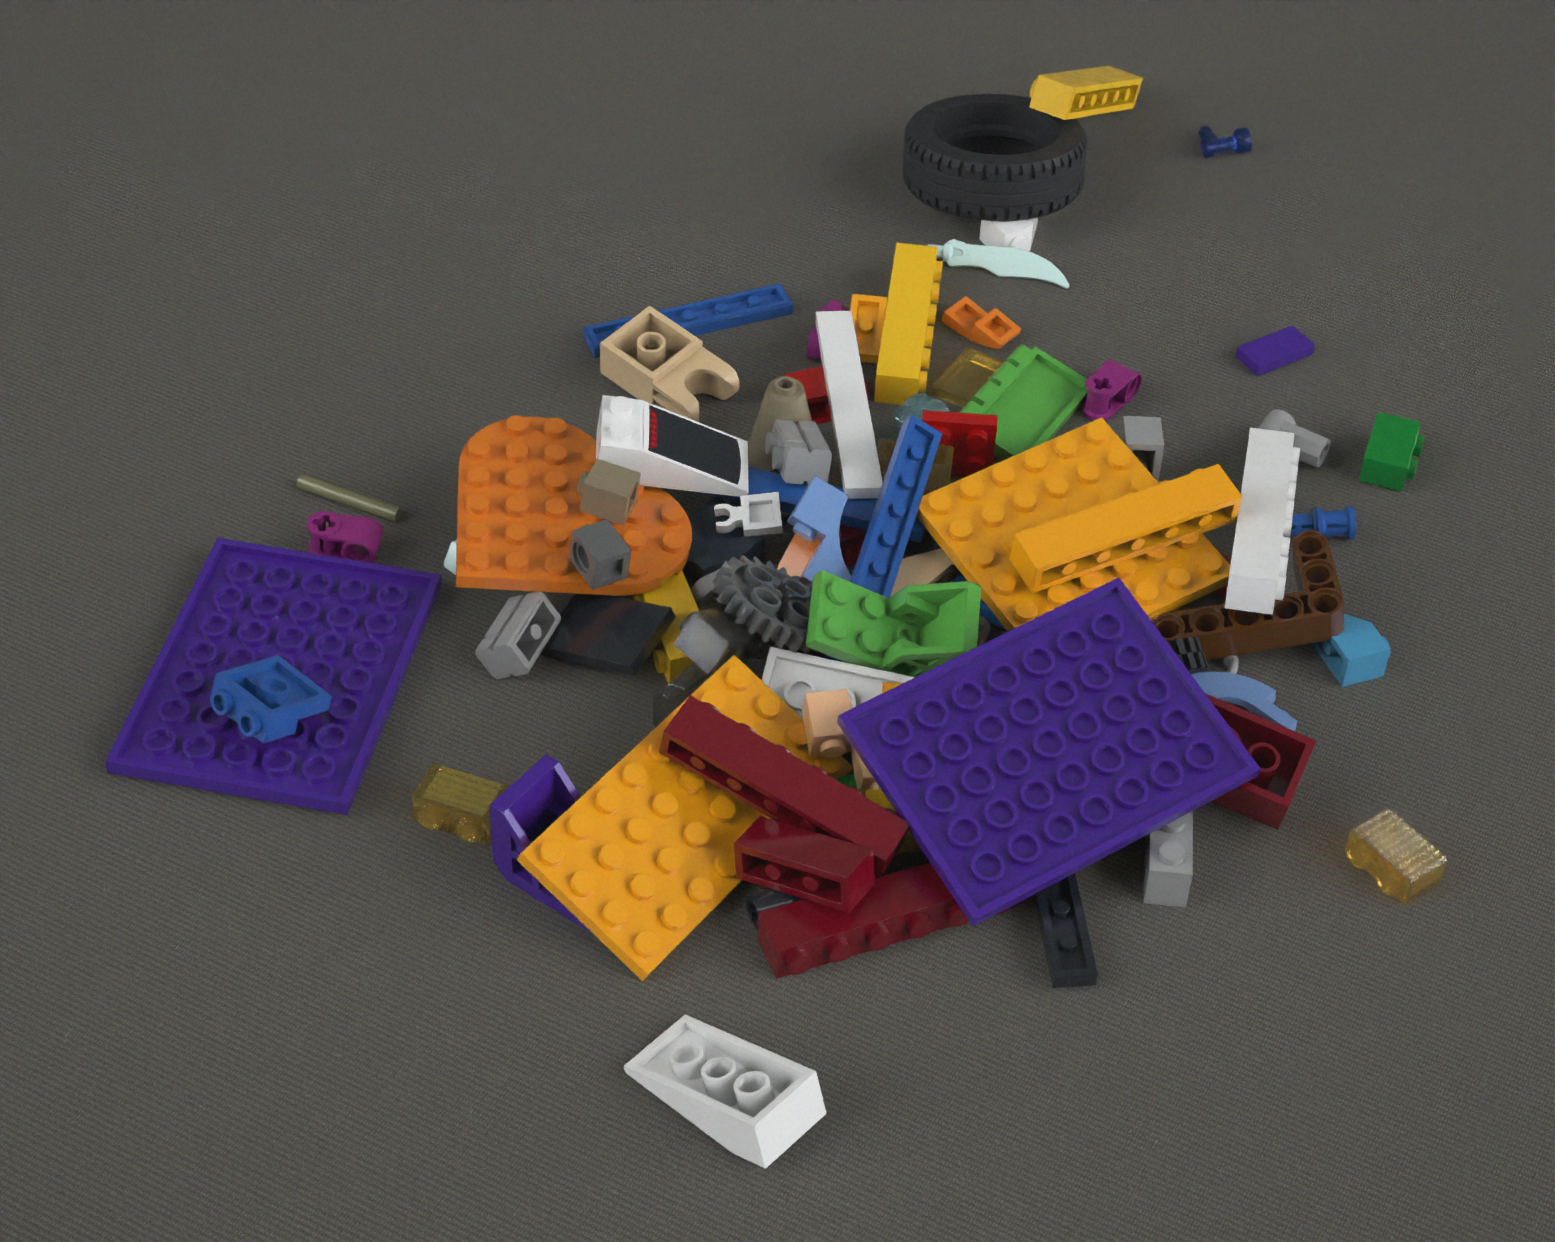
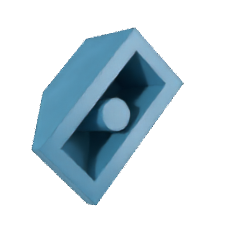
M1344 614V630L1342 633L1332 636L1331 640L1312 643L1342 687L1384 676L1387 661L1391 654L1387 639L1379 634L1371 622Z

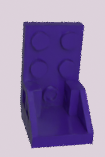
M545 754L490 804L493 862L507 881L593 934L517 861L521 852L581 797L560 762Z

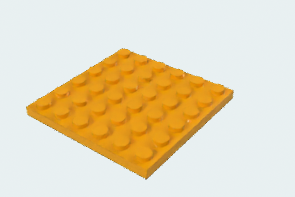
M1102 417L923 495L916 514L918 520L965 579L981 586V599L1007 631L1017 628L1118 577L1151 621L1158 615L1169 613L1228 585L1231 565L1202 533L1031 593L1010 561L1014 534L1028 527H1037L1054 521L1062 515L1069 516L1086 510L1094 504H1103L1121 498L1129 492H1138L1158 484V481Z

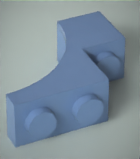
M817 476L810 481L787 520L788 523L794 526L792 531L801 538L813 542L814 538L820 541L803 570L799 582L812 586L813 576L821 570L850 582L851 575L844 563L839 540L841 515L849 495Z

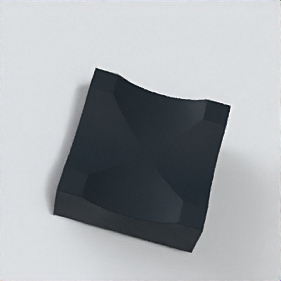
M720 497L709 500L701 509L688 517L692 529V542L688 560L682 571L694 584L700 578L719 570L724 561H729L731 557L739 560L741 555H744L750 561H752L753 557H757L760 562L765 560V537L763 535L744 537L743 527H737L728 533L717 532L715 522H724L729 519L726 515L715 516L714 507L718 504H727Z

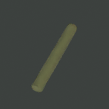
M301 474L297 480V488L394 522H399L402 517L403 510L400 507Z

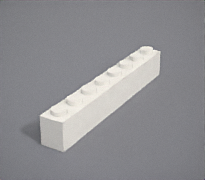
M1250 428L1241 495L1243 497L1237 516L1225 601L1226 609L1273 615L1275 600L1283 601L1300 448L1293 447L1295 433Z

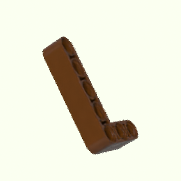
M1306 530L1294 537L1293 567L1299 592L1284 594L1283 601L1275 600L1273 615L1226 609L1225 604L1164 613L1152 619V622L1164 639L1169 642H1173L1178 638L1198 637L1206 660L1331 640L1332 636H1337L1344 630V598L1328 540L1324 534L1315 530Z

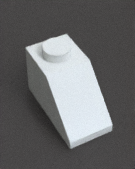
M1038 218L1018 221L981 220L979 240L986 246L1012 247L1030 251Z

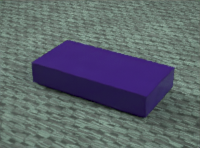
M1292 325L1237 347L1236 357L1256 376L1312 355L1315 344Z

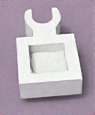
M779 492L740 496L741 506L737 507L729 504H718L714 507L715 516L726 515L729 517L727 521L715 522L716 530L719 533H728L737 527H743L744 537L783 533Z

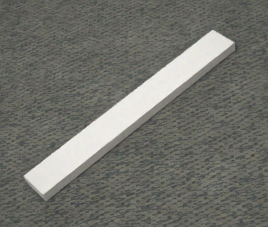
M816 311L815 322L843 491L849 495L848 499L878 498L883 481L852 312Z

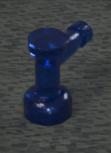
M1207 125L1200 127L1198 130V135L1202 138L1201 151L1205 158L1213 157L1214 153L1235 149L1239 154L1251 152L1252 139L1247 127L1237 128L1233 131L1232 136L1221 139Z

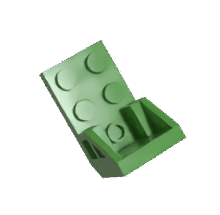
M821 570L813 576L806 646L846 663L917 677L977 647L981 586L969 581L909 585L887 598Z

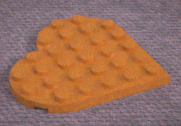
M513 415L508 419L492 423L479 430L468 440L461 452L458 468L455 587L612 596L646 593L660 588L662 581L673 574L678 575L686 565L692 542L691 524L685 510L669 493L658 487L639 485L637 501L624 526L609 521L631 549L628 577L592 590L570 561L569 555L573 530L605 520L581 512L582 495L577 494V486L584 471L589 473L596 461V440L581 429L567 424L560 418Z

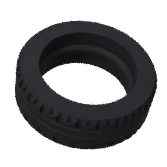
M970 94L950 97L921 108L907 123L904 132L903 179L908 189L919 201L950 215L984 221H1018L1038 218L1065 208L1075 200L1083 189L1087 134L1076 118L1063 120L1030 108L1032 98L1007 94Z

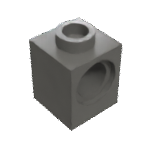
M608 519L591 525H585L572 531L569 559L592 590L628 577L631 549Z

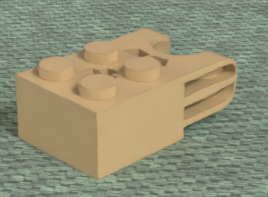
M648 306L600 343L601 374L637 399L699 422V402L693 395L700 393L709 394L720 400H726L739 390V378L732 366L702 347V340L651 306Z

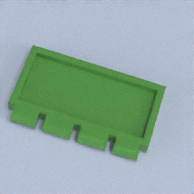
M1019 345L959 413L998 415L994 455L1001 460H1005L1051 440L1087 398L1088 391L1085 386L1087 379L1036 346L1031 350L1025 345Z

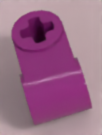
M1111 359L1106 360L1086 380L1085 386L1088 393L1087 399L1082 403L1081 413L1091 421L1101 417L1105 421L1111 419L1119 409L1135 397L1141 386L1142 375Z
M329 511L316 512L307 519V531L311 535V540L308 543V553L374 563L384 530L379 522L369 517L348 516Z

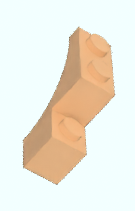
M847 689L806 693L802 716L809 756L822 755L825 758H835L850 752L857 789L864 795L866 790L881 789L837 724L838 715L853 708Z

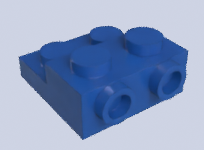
M277 655L216 673L210 702L213 710L218 715L226 714L229 718L236 721L243 735L247 737L253 736L262 743H267L295 734L299 719L329 710L332 696Z

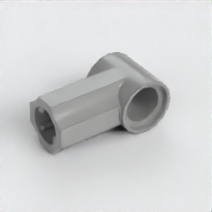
M1272 410L1257 427L1258 429L1295 433L1293 447L1300 448L1299 461L1317 469L1324 462L1330 448L1331 440L1297 426L1294 418L1283 410Z

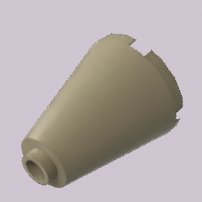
M782 376L772 380L767 385L748 441V464L751 468L780 474L778 469L772 468V455H766L765 452L767 432H772L773 423L777 419L793 420L795 424L798 421L812 422L804 386L792 377Z

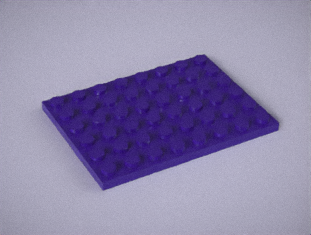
M217 538L105 761L107 773L348 815L442 587L441 574ZM279 655L330 694L332 699L329 710L299 719L295 734L262 743L253 736L247 737L243 735L238 727V723L226 714L218 715L212 708L210 697L216 673Z
M1119 577L838 715L837 724L899 817L909 824V832L972 926L989 919L1256 778L1261 770Z

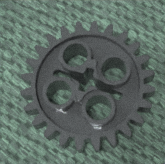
M741 555L739 560L731 557L729 561H724L713 580L715 584L713 592L719 594L718 602L727 605L724 611L738 617L735 621L737 624L748 626L750 634L760 633L764 642H768L769 639L774 640L780 649L785 644L794 653H796L798 648L805 654H808L810 650L818 652L806 646L811 585H804L799 582L800 577L797 575L790 577L787 575L784 567L780 568V570L775 569L770 561L763 565L757 557H753L752 561H750L744 555Z

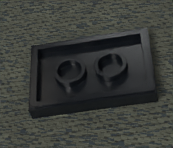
M575 594L560 614L561 621L543 648L541 655L636 675L676 616L671 607L608 595Z

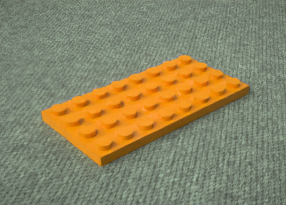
M735 655L691 694V696L701 702H708L714 705L720 713L737 723H744L750 726L756 734L773 744H780L786 747L792 755L809 765L822 768L835 780L839 777L847 776L853 769V766L842 756L835 758H825L822 755L809 756L803 719ZM685 701L523 850L517 858V861L642 981L743 881L736 877L734 843L759 816L769 818L659 753L663 732Z

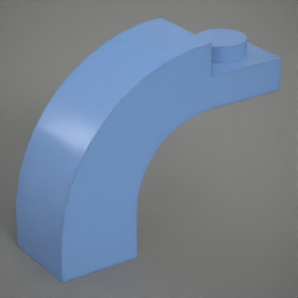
M1199 672L1191 674L1204 693L1292 731L1296 730L1298 721L1286 711L1273 704L1276 690L1268 685L1246 676L1228 672Z

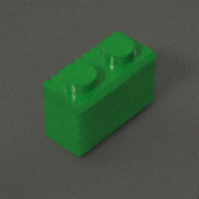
M1377 412L1364 455L1359 481L1361 483L1367 482L1369 485L1374 483L1376 487L1381 485L1383 489L1388 487L1390 490L1402 491L1405 480L1414 479L1419 459L1412 456L1420 457L1425 436L1418 434L1421 422Z

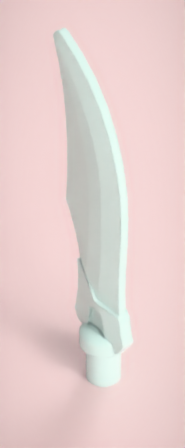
M955 239L949 240L944 245H927L938 247L937 259H943V262H946L951 268L979 267L995 274L997 277L1035 279L1056 284L1064 289L1069 288V283L1065 276L1055 265L1045 258L1023 249L972 245Z

